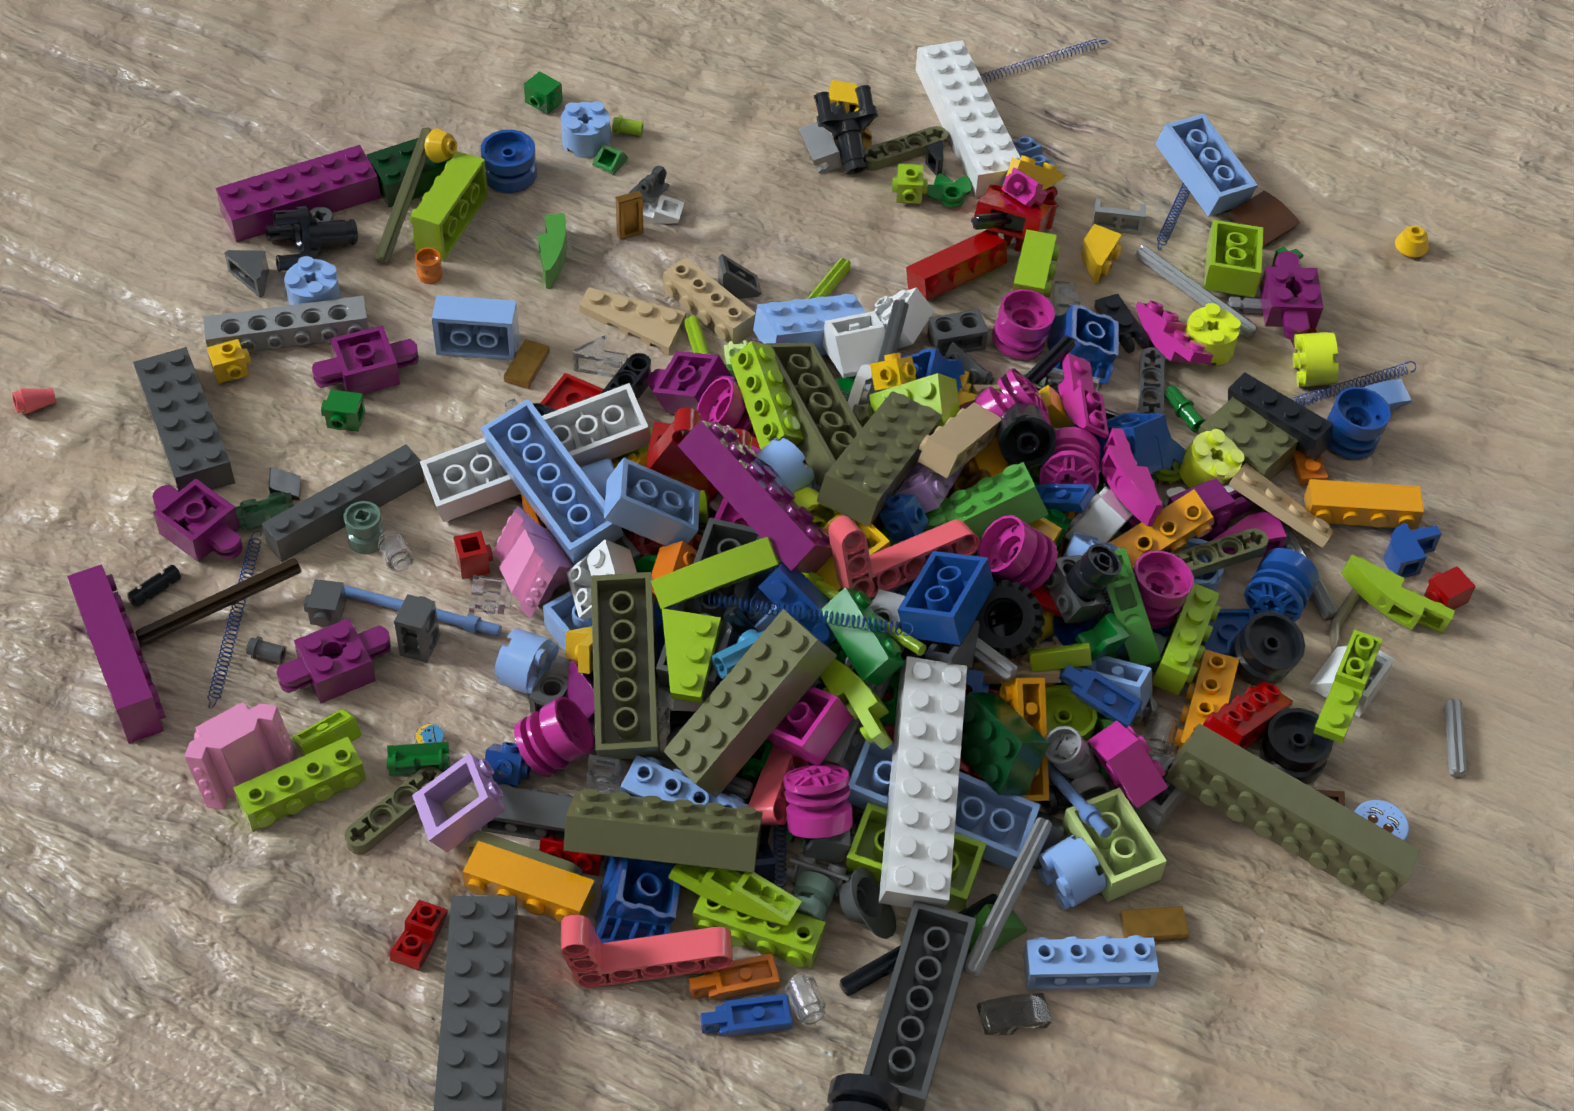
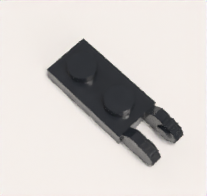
M1119 294L1095 300L1094 308L1098 314L1108 315L1119 322V342L1126 352L1130 353L1135 350L1133 338L1142 349L1149 347L1150 342L1146 332L1136 321Z

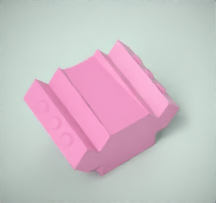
M517 506L512 516L508 518L507 526L503 528L502 535L497 540V546L493 551V555L502 562L499 568L511 593L521 602L519 609L531 619L536 608L541 603L547 602L557 587L568 582L566 572L573 567V564L550 531L538 525L524 510Z
M244 702L195 727L194 740L189 742L184 756L206 806L217 809H224L228 797L236 798L233 787L297 759V753L276 705L258 704L249 709Z

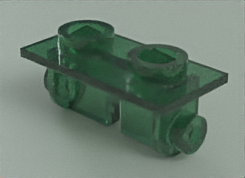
M280 491L268 495L267 499L259 501L248 499L241 502L240 506L235 507L237 516H243L238 518L240 528H247L248 531L262 527V523L266 521L264 515L270 514V518L293 507L294 504L288 505L292 503L291 492L284 494V492Z

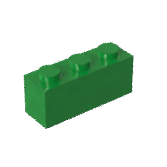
M845 587L821 609L823 617L825 611H828L827 623L830 622V613L833 611V619L831 621L833 624L835 623V615L838 612V625L841 623V614L844 613L843 625H846V616L849 614L848 626L852 625L851 618L852 615H855L853 626L856 627L857 617L860 615L859 628L862 627V620L865 616V629L868 628L869 617H871L870 629H873L875 618L877 619L875 630L879 629V620L881 618L874 613L870 607L872 602L863 591H856ZM882 620V626H881V628H880L881 631H884V623H885V622H884L883 620ZM828 624L863 682L879 686L905 664L900 655L901 649L899 645L885 631L881 633L880 630L875 632V630H864L858 627L855 629L853 627L849 628L847 625L843 627L842 625Z

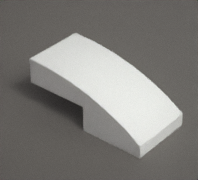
M660 195L659 201L655 200L652 204L643 202V221L660 224L678 223L684 202L664 195Z

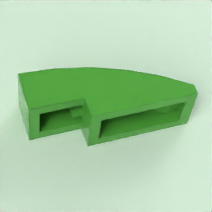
M565 213L544 215L546 233L538 234L539 254L546 289L553 287L561 273L566 258L567 234Z

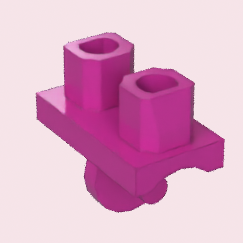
M1015 167L1012 173L1005 177L1002 190L1030 208L1033 203L1041 206L1047 196V192L1042 190L1044 185Z

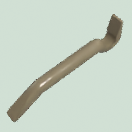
M1353 588L1330 623L1331 653L1337 647L1343 623L1361 597Z

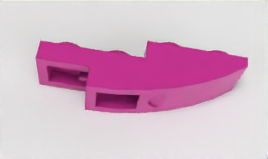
M1150 300L1149 303L1137 302L1136 309L1145 332L1154 346L1166 358L1173 362L1187 364L1193 362L1210 365L1214 355L1205 350L1204 344L1189 339L1190 335L1184 332L1187 325L1178 319L1179 315L1164 310V305L1156 301Z
M1068 353L1062 359L1064 380L1058 385L1063 407L1067 415L1077 426L1106 438L1109 433L1103 395L1094 390L1090 362Z
M1112 428L1103 449L1105 455L1100 469L1108 485L1123 505L1142 523L1152 527L1157 515H1160L1162 511V500L1156 491L1155 482L1151 478L1148 467L1137 466V461L1133 457L1130 443L1127 441L1123 429Z

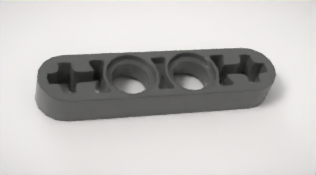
M1154 347L1144 349L1139 362L1138 412L1148 414V412L1164 414L1165 356ZM1150 359L1154 360V367H1149ZM1154 377L1158 382L1150 383L1145 378ZM1152 396L1158 401L1151 403L1146 401L1144 397Z

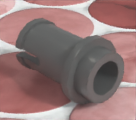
M259 636L250 638L246 648V654L251 655V659L259 657L277 662L278 664L283 663L287 652L286 646L263 641L262 637Z

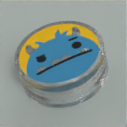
M435 723L421 725L414 734L415 744L445 742L443 728Z

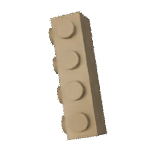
M684 258L663 272V290L666 295L680 303L684 310L695 315L704 326H708L721 340H725L727 343L733 341V344H738L754 333L756 313L688 258Z
M975 402L966 409L962 408L957 416L954 418L950 417L943 427L938 426L931 436H925L919 447L922 453L918 462L925 465L930 472L940 474L948 479L993 442L1001 417Z

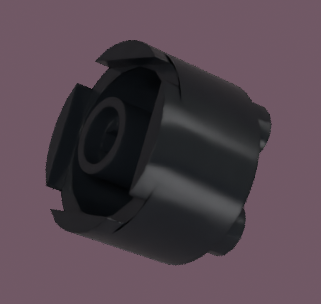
M1015 403L1002 414L996 436L1000 451L1010 465H1018L1024 462L1026 468L1030 469L1032 466L1045 464L1053 456L1056 449V436L1051 420L1043 409L1032 404Z

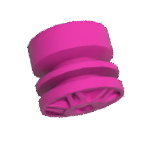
M1025 289L1011 291L1004 296L997 314L998 317L992 330V341L995 347L1008 357L1019 360L1032 359L1041 354L1045 347L1055 318V310L1050 300L1038 292Z
M1014 368L1006 372L1008 380L1004 377L998 379L1002 393L990 386L975 397V402L999 417L1015 403L1032 404L1049 414L1048 408L1037 388L1029 379Z
M728 377L716 379L708 386L698 403L697 411L701 415V420L710 423L715 421L722 426L729 425L733 429H744L753 438H756L738 383Z
M1063 427L1054 431L1056 449L1053 456L1040 466V484H1091L1094 490H1096L1099 483L1101 459L1100 444L1096 437L1087 430L1077 427Z
M1009 515L997 519L985 530L980 539L977 556L988 558L993 576L1001 580H1009L1011 583H1020L1023 587L1033 591L1040 587L1054 570L1057 560V547L1050 537L1034 529L1023 520Z
M1161 550L1149 551L1139 557L1133 567V572L1151 628H1165L1173 624L1183 603L1193 588L1194 576L1190 567L1176 555Z
M567 697L556 698L544 705L540 712L534 711L528 717H524L515 724L514 736L520 754L526 763L543 777L552 776L558 770L564 769L569 762H576L594 749L595 738L587 717L579 706Z
M820 764V766L808 765L787 772L784 776V786L786 789V801L790 803L786 807L788 830L790 833L803 838H825L850 830L853 826L851 801L847 799L851 794L848 785L850 782L848 770L836 765Z

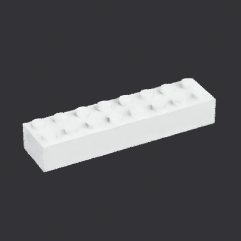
M963 40L918 47L916 72L942 127L948 132V140L965 176H968L971 181L974 196H983L987 192L988 185L1003 186L1012 157L1019 160L1021 158Z
M630 383L542 416L579 467L606 458L613 459L649 445L651 439L649 427ZM484 438L420 461L443 523L521 494V491L486 445Z
M907 656L905 664L901 667L879 903L912 908L914 901L944 909L949 902L967 666Z

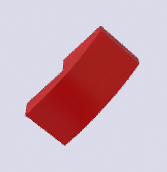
M419 899L405 920V930L390 951V960L420 970L441 931L448 914V909Z

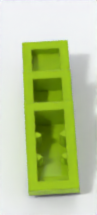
M764 537L652 580L651 584L660 608L667 609L719 588L729 587L780 564L770 538Z
M676 864L668 877L696 894L727 908L786 926L802 903L798 898L755 872L745 871L742 875L735 870Z

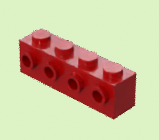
M985 230L906 267L908 289L917 287L928 301L944 292L955 289L963 283L974 280L980 275L993 271L1007 263L1006 240L989 230Z
M1264 681L1255 688L1253 686L1249 687L1243 696L1237 695L1231 704L1225 703L1217 713H1210L1203 726L1246 749L1266 735L1270 720L1278 712L1290 708L1293 700L1281 693L1277 686Z

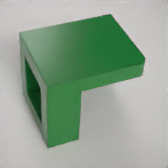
M1110 613L1105 615L1093 629L1079 634L1075 640L1078 644L1089 643L1091 660L1095 661L1115 653L1129 638V634L1116 616Z

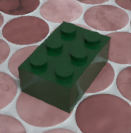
M418 138L366 154L378 176L380 194L388 207H392L395 203ZM427 157L412 200L422 197L426 192H429L435 178L440 176L445 169L448 160L434 163Z
M969 692L964 703L960 757L998 795H1027L1050 743L997 693Z

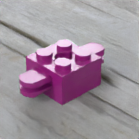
M1290 251L1281 252L1275 260L1274 267L1266 266L1259 286L1264 323L1266 327H1283L1285 337L1294 340L1295 334H1307L1309 328H1317L1323 311V301L1317 268H1301L1300 260L1296 253Z
M383 326L331 338L334 358L315 362L312 366L314 383L318 387L325 388L343 383L346 392L365 394L400 385L398 369L418 363L417 344L411 339L390 344Z
M676 351L666 369H655L647 378V385L665 412L675 414L678 409L684 407L697 410L703 393L716 379L721 377H728L734 381L736 379L731 375L719 355Z
M1217 478L1170 496L1167 506L1195 489L1213 515L1214 524L1211 526V531L1200 538L1194 536L1193 538L1202 539L1207 542L1212 541L1225 532L1229 521L1243 515L1250 507V502L1244 495L1236 490L1228 493Z
M197 479L193 480L181 491H178L171 485H163L154 491L152 497L156 510L153 514L159 534L190 557L199 562L212 551L226 560L234 559L241 554L243 545L240 535L236 533L240 529L236 508Z
M348 618L294 640L298 658L277 668L279 685L287 693L311 685L320 704L375 682L372 659L391 651L389 631L378 625L357 634Z

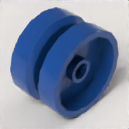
M512 129L500 130L491 133L483 140L481 144V158L485 159L486 180L489 187L496 191L511 193L527 189L534 183L537 177L535 143L529 135Z

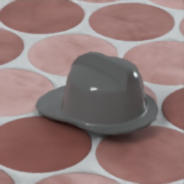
M859 867L855 869L851 880L836 888L843 913L849 920L865 923L872 933L879 938L888 939L892 937L896 931V919L891 905L879 903L880 888L873 874L867 868Z

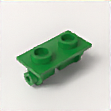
M448 741L387 745L388 757L386 763L389 776L415 774L426 766H434L440 769L441 772L450 768Z

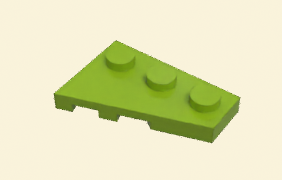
M662 608L671 698L702 703L712 664V655H714L722 625L721 617Z

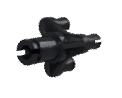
M869 85L855 88L860 109L851 113L845 112L843 101H839V105H837V102L831 103L829 92L827 91L816 93L813 96L818 112L816 117L819 127H823L831 132L833 139L838 141L842 164L845 165L844 173L857 174L868 169V164L865 163L867 159L861 135L871 122L878 117L877 106L873 103L871 87Z
M306 206L296 207V210L273 211V223L275 225H266L265 228L268 231L266 233L267 241L290 239V241H294L299 252L298 254L277 255L276 267L278 272L289 270L290 267L298 263L301 257L309 256L316 259L322 247L345 246L348 243L356 245L358 242L357 226L354 219H349L347 222L345 220L317 222Z

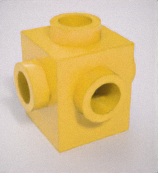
M238 339L206 347L217 384L249 376L247 365L251 364L247 348H241Z
M899 352L884 355L885 361L870 363L875 391L892 388L916 380V368L913 364L912 356L901 358Z

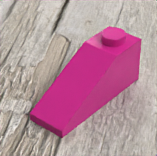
M1257 512L1246 516L1213 540L1247 529H1260L1269 538L1265 554L1271 549L1283 548L1287 535L1277 517L1269 512ZM1232 547L1222 548L1226 554L1233 555L1237 553Z

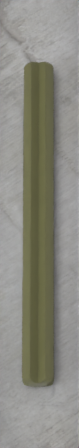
M429 127L421 129L375 254V259L380 263L384 264L390 261L428 156L426 155L424 144L426 136L432 130Z

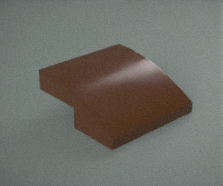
M1262 191L1228 212L1229 217L1234 223L1263 227V247L1296 228L1301 223L1281 201L1266 191Z

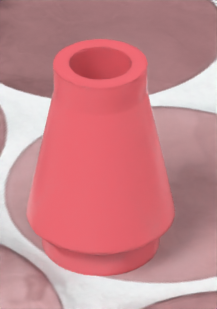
M19 388L18 391L12 392L17 414L24 413L26 415L48 405L56 404L53 388Z

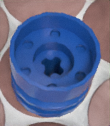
M1351 387L1341 391L1337 395L1327 418L1328 421L1333 423L1332 444L1328 448L1337 455L1347 459L1358 460L1370 456L1375 451L1391 417L1390 406L1386 400L1375 391L1363 387Z
M1286 548L1271 549L1264 554L1256 573L1252 576L1251 582L1246 587L1244 594L1246 603L1250 609H1254L1255 614L1277 612L1286 615L1295 622L1300 618L1308 599L1318 583V570L1311 560L1299 552Z

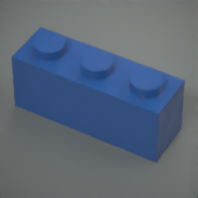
M781 561L780 565L776 566L766 575L758 588L776 606L779 603L780 610H782V605L785 604V611L787 612V607L790 605L791 610L789 614L793 616V606H796L795 618L798 617L799 607H801L800 619L803 618V609L807 608L806 620L808 619L809 609H812L810 620L814 619V610L817 609V616L813 622L810 620L805 621L804 619L799 620V618L796 620L828 647L836 637L829 625L824 622L823 615L821 622L819 621V612L830 600L803 573L790 571Z

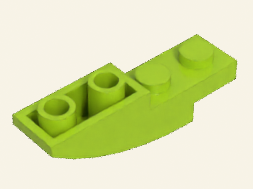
M1351 554L1342 569L1341 574L1364 600L1383 615L1410 630H1413L1415 625L1419 623L1442 634L1453 618L1454 610L1442 603L1423 597L1415 591L1403 588L1404 577L1395 574L1391 570H1386L1372 564L1364 558Z
M1354 629L1313 733L1343 744L1383 639Z
M834 659L817 678L819 681L823 680L826 685L822 690L837 696L855 720L860 719L863 725L860 731L869 744L875 742L884 750L893 742L879 719L888 714L889 711L865 682L847 666Z

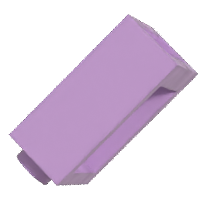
M469 753L412 795L429 841L447 853L506 810L501 799L503 792L492 777L494 770L485 759L480 760ZM474 781L479 797L447 820L441 804Z

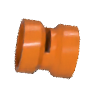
M434 248L419 250L415 254V263L417 266V277L420 282L434 284L440 281L443 276L440 252Z

